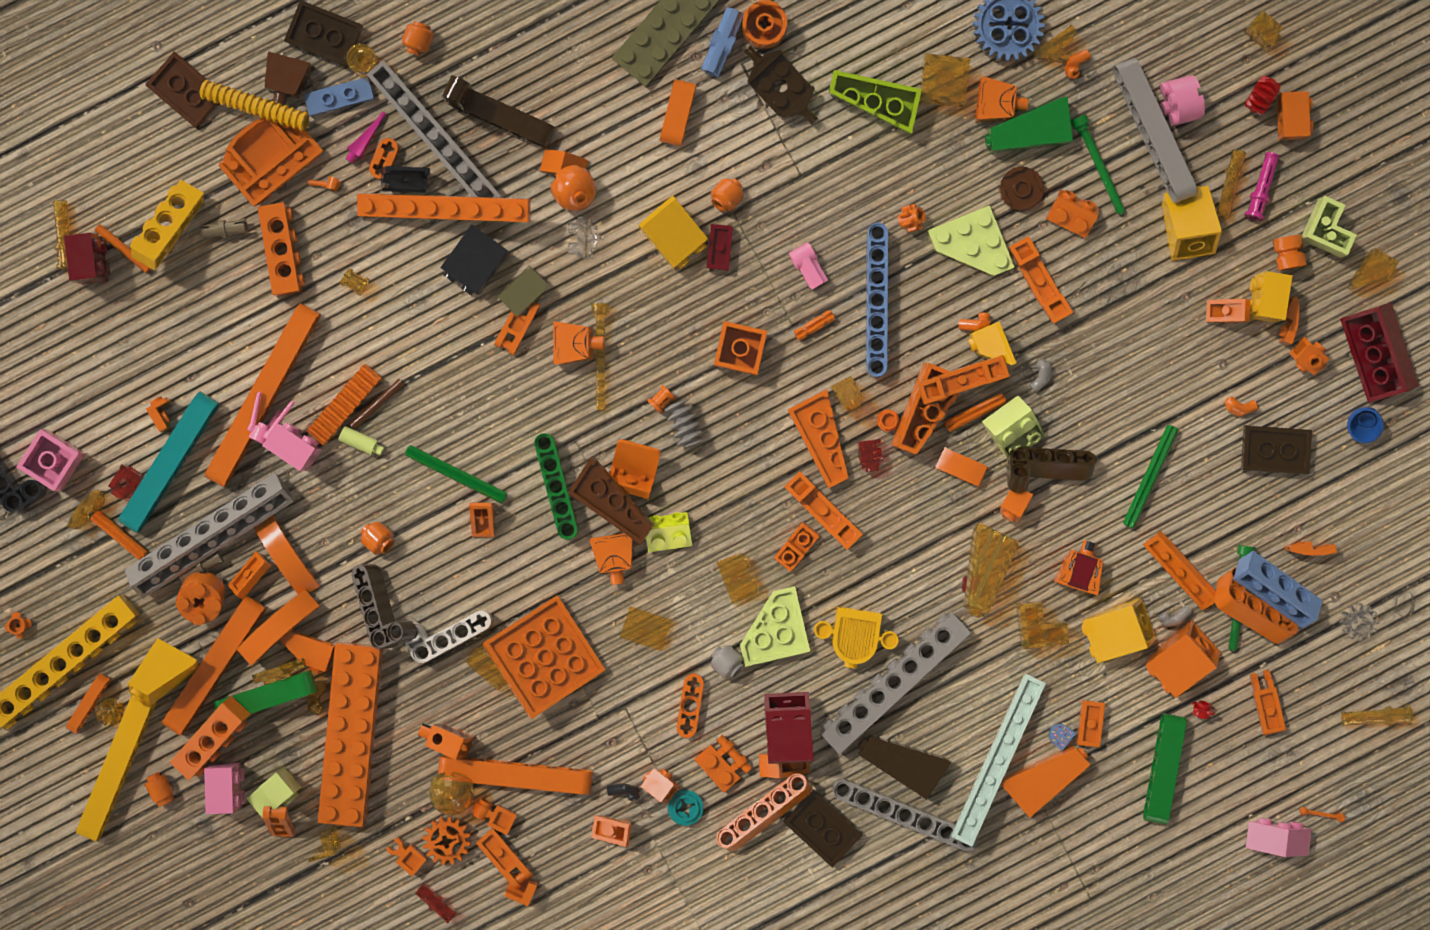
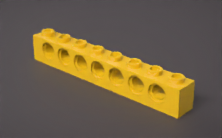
M124 594L114 598L0 693V730L10 729L17 723L15 719L19 715L25 716L34 709L33 704L37 700L40 702L51 695L49 690L54 686L60 687L69 680L67 676L72 671L75 673L86 666L84 661L89 657L92 659L97 657L103 651L101 647L107 642L109 644L115 642L120 637L119 632L124 628L129 630L138 622L136 618L141 614ZM112 615L118 619L116 627H113L109 622ZM95 629L101 634L99 641H95L92 637ZM77 644L83 647V654L81 656L75 652ZM60 658L64 659L66 662V668L64 670L60 669L58 666V660ZM42 673H46L49 677L47 684L41 681ZM25 687L31 690L30 698L24 696L23 690ZM8 701H10L14 705V711L12 713L9 712L6 708V704Z

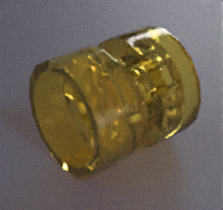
M357 44L351 47L346 57L348 66L360 78L368 77L366 74L380 63L375 52L365 44Z

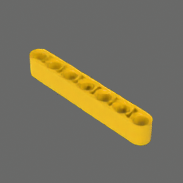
M130 698L76 829V834L96 842L100 840L157 701L151 705L145 702L141 705Z

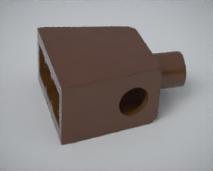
M268 51L265 88L274 93L273 101L284 106L288 97L299 99L313 66L310 62Z

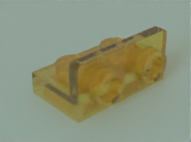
M740 552L716 562L732 604L758 595L756 590L760 589L756 577H751L748 569L752 567L747 555L742 556Z

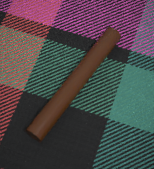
M400 379L395 381L349 423L350 426L356 430L404 386V383Z

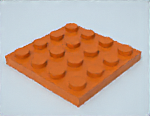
M558 595L482 643L530 720L605 671V668Z

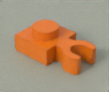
M396 837L394 841L398 843V849L388 846L386 850L391 855H398L399 858L396 863L413 876L428 858L412 844L405 848L403 840Z

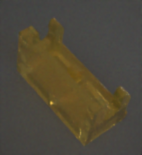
M479 645L465 662L499 691L506 681L488 652Z

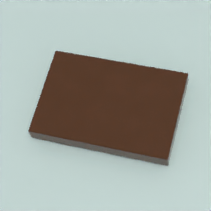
M173 52L145 84L196 129L203 124L220 104V102L217 104L214 101H208L207 98L205 100L201 99L200 88L206 78L176 52Z

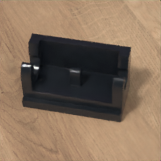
M385 166L381 169V192L426 193L430 186L427 183L430 168Z

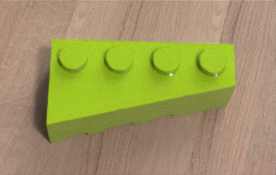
M834 70L828 93L912 134L922 89Z

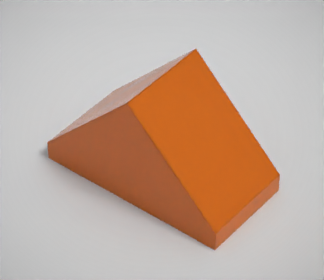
M545 149L540 171L556 175L558 171L571 165H578L580 168L585 169L587 168L588 160L566 151Z
M469 503L472 537H494L495 503Z

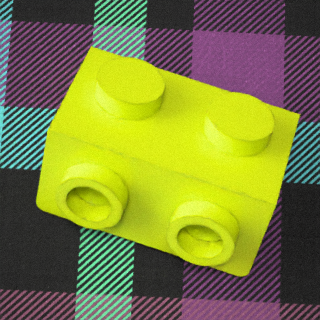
M675 512L671 515H654L649 517L654 526L646 537L648 553L692 546L687 512Z

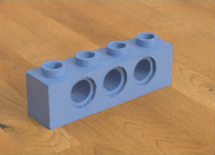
M1255 551L1250 552L1238 561L1233 580L1302 629L1318 620L1322 599Z

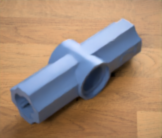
M726 8L719 27L715 29L711 38L710 49L702 64V71L719 77L726 58L730 56L736 42V34L743 21V13L733 8Z

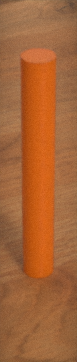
M101 224L97 225L94 230L145 273L151 270L150 267L132 258L131 249Z

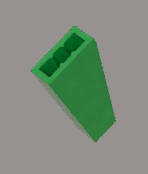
M1068 96L1059 98L990 128L988 135H985L986 148H990V154L1070 144L1073 141Z

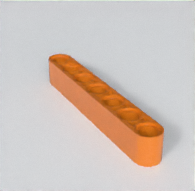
M248 595L242 600L163 719L162 724L180 736L184 734L238 653L237 648L248 638L266 610L265 606Z
M441 755L437 778L466 783L591 794L593 771L469 757L455 760L446 755Z

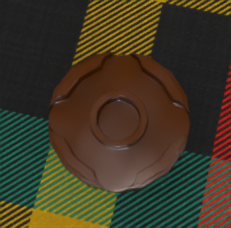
M1020 166L1011 169L1004 175L1000 181L999 192L1006 206L1012 210L1026 211L1032 209L1040 202L1044 193V183L1038 172Z

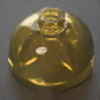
M445 772L434 776L430 784L431 804L437 811L445 815H457L465 812L474 798L475 789L473 788V782L467 776L453 772L452 776H445Z

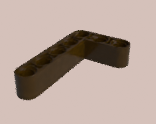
M451 75L442 95L446 103L451 107L544 148L548 147L556 127L543 120L473 90L469 82L454 75Z

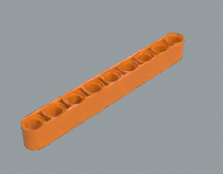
M302 303L296 307L205 472L206 478L224 488L229 484L253 439L249 438L251 432L247 428L251 422L257 393L261 392L262 395L255 423L256 426L259 422L263 423L321 316L320 313Z

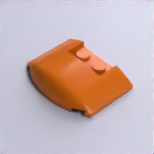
M265 117L264 119L259 118L233 138L225 149L226 153L223 161H220L218 166L251 205L256 207L270 198L274 192L304 168H308L324 151L306 130L300 131L299 128L287 127L286 124L281 125L279 121L275 123L273 120H266Z

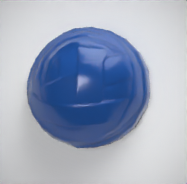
M1368 406L1353 411L1348 417L1347 429L1355 441L1369 443L1381 436L1384 421L1376 409Z

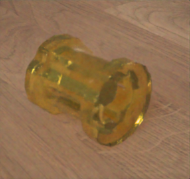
M349 268L342 277L340 285L356 291L358 296H361L370 279L357 275L353 272V269Z

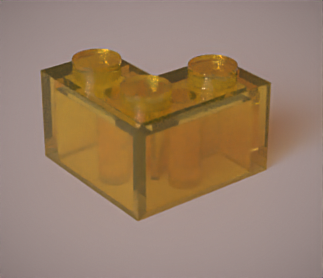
M1042 602L1016 603L1021 648L1032 649L1069 644L1067 622L1064 620L1044 622Z

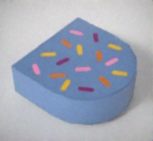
M1058 723L1050 728L1048 737L1055 746L1063 751L1076 733L1066 725Z

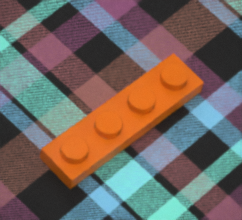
M1159 531L1145 541L1143 546L1202 611L1215 603V589L1162 531Z

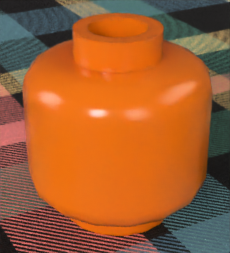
M416 21L406 26L402 38V44L408 47L406 52L417 56L420 55V52H429L434 38V33L430 30V26Z
M727 178L720 180L711 191V202L714 207L722 212L734 210L744 197L741 183L733 178L731 180Z
M381 522L368 523L361 530L362 545L375 555L386 554L394 545L393 532Z

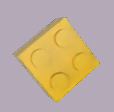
M1265 271L1251 279L1249 287L1250 291H1252L1250 300L1251 320L1271 323L1286 320L1293 275Z

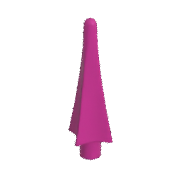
M382 112L370 127L347 147L349 154L345 159L353 164L356 158L362 159L372 137L386 116L385 112Z

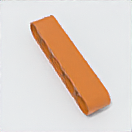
M799 773L791 775L722 828L716 837L718 845L728 851H736L806 798L812 791L811 781ZM803 780V788L796 790V784ZM782 794H786L785 802L779 804V797ZM764 808H768L767 816L761 818V811ZM747 821H750V828L747 831H744V824ZM732 835V842L726 845V838Z

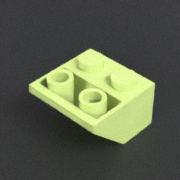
M1016 396L982 421L987 432L1007 460L1012 448L1015 447L1014 450H1016L1018 447H1032L1046 437L1033 411L1019 396Z

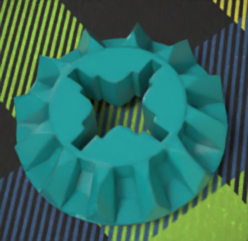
M688 789L679 790L668 802L669 816L679 825H692L702 816L703 802L697 793ZM681 799H683L686 802V804L694 803V805H692V807L689 808L690 816H688V814L684 810L676 811L680 807H682Z

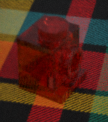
M880 439L857 442L860 469L866 468V472L879 471V461H883L882 450L877 448V444L881 443Z
M121 464L120 469L108 487L113 489L111 494L121 500L124 497L131 499L145 475L128 464ZM122 479H125L127 482L125 487L120 485Z

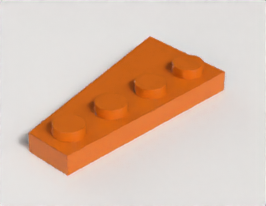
M826 389L789 408L787 411L829 489L848 479V474Z

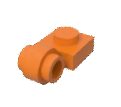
M483 798L476 801L472 809L474 811L472 815L480 820H485V818L489 817L490 820L487 826L507 835L517 813L497 804L493 811L491 808L492 803Z

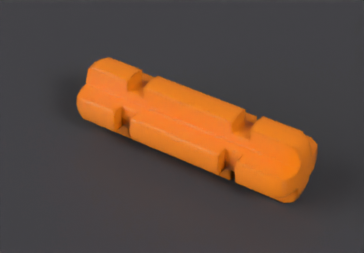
M827 310L821 317L818 316L804 324L803 328L799 327L796 329L794 335L801 341L808 334L811 335L823 328L826 323L833 322L835 316L831 310Z

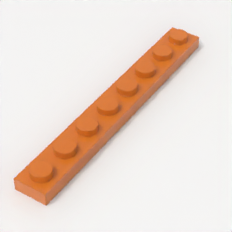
M358 193L357 216L530 222L531 199Z

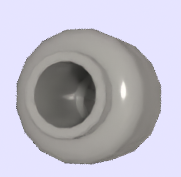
M730 645L723 648L719 646L711 654L713 658L711 667L722 678L731 677L733 679L744 667L742 664L743 657Z

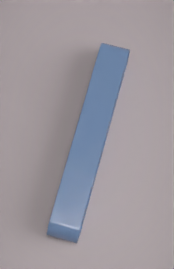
M879 222L872 224L866 234L865 368L867 374L874 378L882 376L887 371L888 229ZM874 228H879L883 232V238H873L871 231ZM875 250L880 251L883 254L882 261H874L871 253ZM877 272L882 275V283L875 284L872 282L871 275ZM873 295L881 296L883 300L881 306L877 307L871 303ZM873 317H879L882 320L881 328L875 329L872 327L871 319ZM873 339H878L882 342V349L880 351H874L871 348L870 344ZM874 361L882 365V371L878 374L872 372L870 368L871 363Z

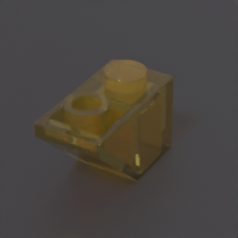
M851 376L830 386L841 410L847 409L850 412L862 406L860 401L864 400V397Z

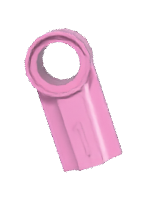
M808 242L788 253L796 269L800 270L811 290L828 281L817 262L818 258Z

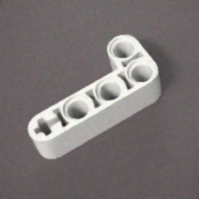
M479 610L429 638L421 624L413 622L418 635L405 644L413 659L419 663H424L488 629L493 623V617L489 611ZM479 614L481 615V617L486 616V626H484L481 623L474 627V629L476 630V632H474L471 623L479 619ZM459 625L467 627V636L461 637L457 634V627ZM442 635L448 639L447 647H440L438 645L437 638ZM420 646L428 649V656L426 658L418 655L417 651Z

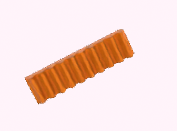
M367 364L362 365L360 370L348 381L347 385L342 388L325 410L320 413L319 417L314 420L313 424L308 427L307 432L325 446L383 378Z

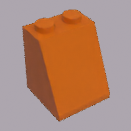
M1191 619L1148 657L1146 663L1147 671L1152 677L1158 678L1162 683L1163 689L1168 694H1172L1177 698L1217 668L1221 651Z

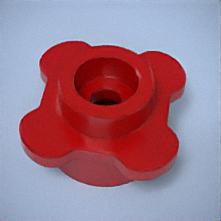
M1202 700L1192 702L1194 706L1192 713L1202 719H1210L1211 715H1215L1214 708L1210 703Z

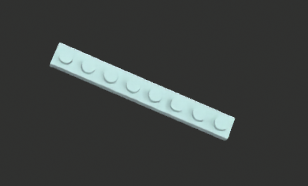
M1028 674L1023 675L950 837L971 847L973 846L1046 683Z

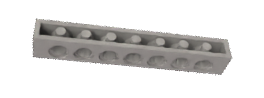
M384 60L366 74L472 197L502 198Z
M276 472L132 564L125 569L130 587L144 599L294 502L287 485Z
M946 612L943 613L936 620L938 624L932 630L927 628L919 636L921 638L919 642L915 645L914 643L908 645L903 650L905 654L899 660L897 658L893 659L887 665L888 670L883 675L877 674L870 681L872 685L867 690L862 688L854 696L856 699L850 705L846 703L838 710L839 715L834 720L830 718L821 726L823 729L820 732L821 735L839 755L971 634L953 613L950 612L948 615ZM941 630H947L949 634L945 642H939L937 639V635ZM925 645L932 647V654L928 657L921 655V649ZM909 660H913L916 663V668L912 672H906L904 669L905 663ZM894 675L898 676L900 679L899 684L896 687H890L888 679ZM873 692H883V699L880 702L872 701L871 696ZM865 706L867 708V713L864 717H857L855 715L857 707ZM843 721H848L851 724L850 730L847 732L839 731V724Z

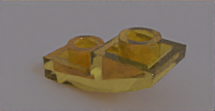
M96 489L91 492L75 509L67 527L74 530L81 529L82 526L84 527L89 519L87 512H96L103 507L106 497H104L105 491Z

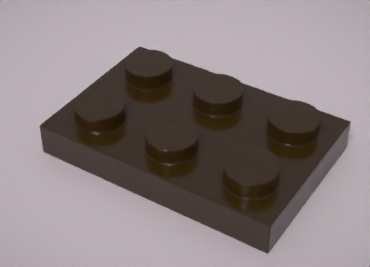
M300 0L284 42L348 67L364 26Z
M1244 425L1241 470L1309 474L1312 430Z
M812 789L811 793L783 820L797 836L832 868L862 837V833L815 789Z

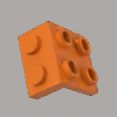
M619 439L609 474L627 494L649 499L661 451L656 448Z

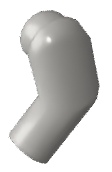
M1041 359L1036 363L1039 376L1029 385L1035 393L1051 380L1052 366L1045 359Z
M1185 605L1173 616H1170L1168 612H1163L1158 616V620L1166 628L1181 625L1193 612L1190 607Z

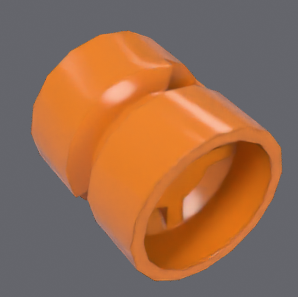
M1302 234L1272 240L1274 252L1279 254L1276 258L1278 271L1307 266L1305 253L1301 252V249L1304 247Z

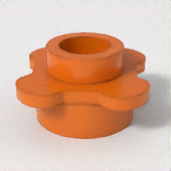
M14 612L12 618L5 624V630L20 639L25 636L27 628L32 626V621L22 617L20 612Z

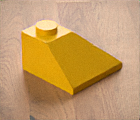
M1000 322L969 334L971 338L968 339L969 346L972 352L976 351L978 356L991 359L1003 355L1007 367L1016 364Z

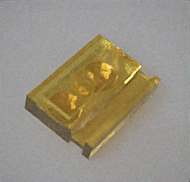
M630 606L620 637L662 651L672 619Z
M304 658L254 674L252 675L254 684L263 681L264 685L289 678L292 676V671L306 667Z

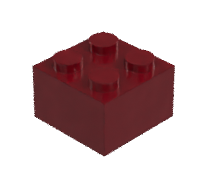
M91 232L64 236L69 281L81 285L107 282L108 275H110V267L108 262L105 261L107 244L103 237Z

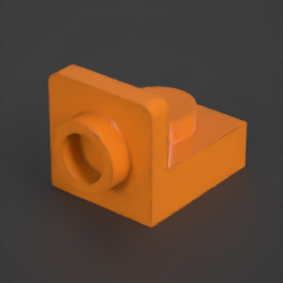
M162 396L150 402L151 406L146 408L158 431L164 433L171 429L169 424L171 419L167 412L161 409L172 402L170 398H162Z

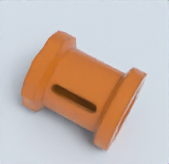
M664 385L660 387L661 390L652 399L649 398L647 400L660 414L663 413V409L672 400L675 401L677 399Z

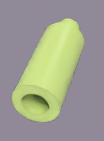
M347 426L343 428L338 441L369 455L375 453L381 456L384 447L377 445V440Z

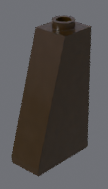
M869 735L868 738L864 737L857 747L859 749V756L926 800L951 764V761L946 757L874 735Z

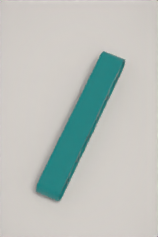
M201 391L195 395L119 516V523L137 534L143 529L216 413L219 402Z

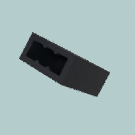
M471 224L440 268L445 271L443 276L454 283L457 280L462 283V290L471 296L473 293L479 296L510 252Z

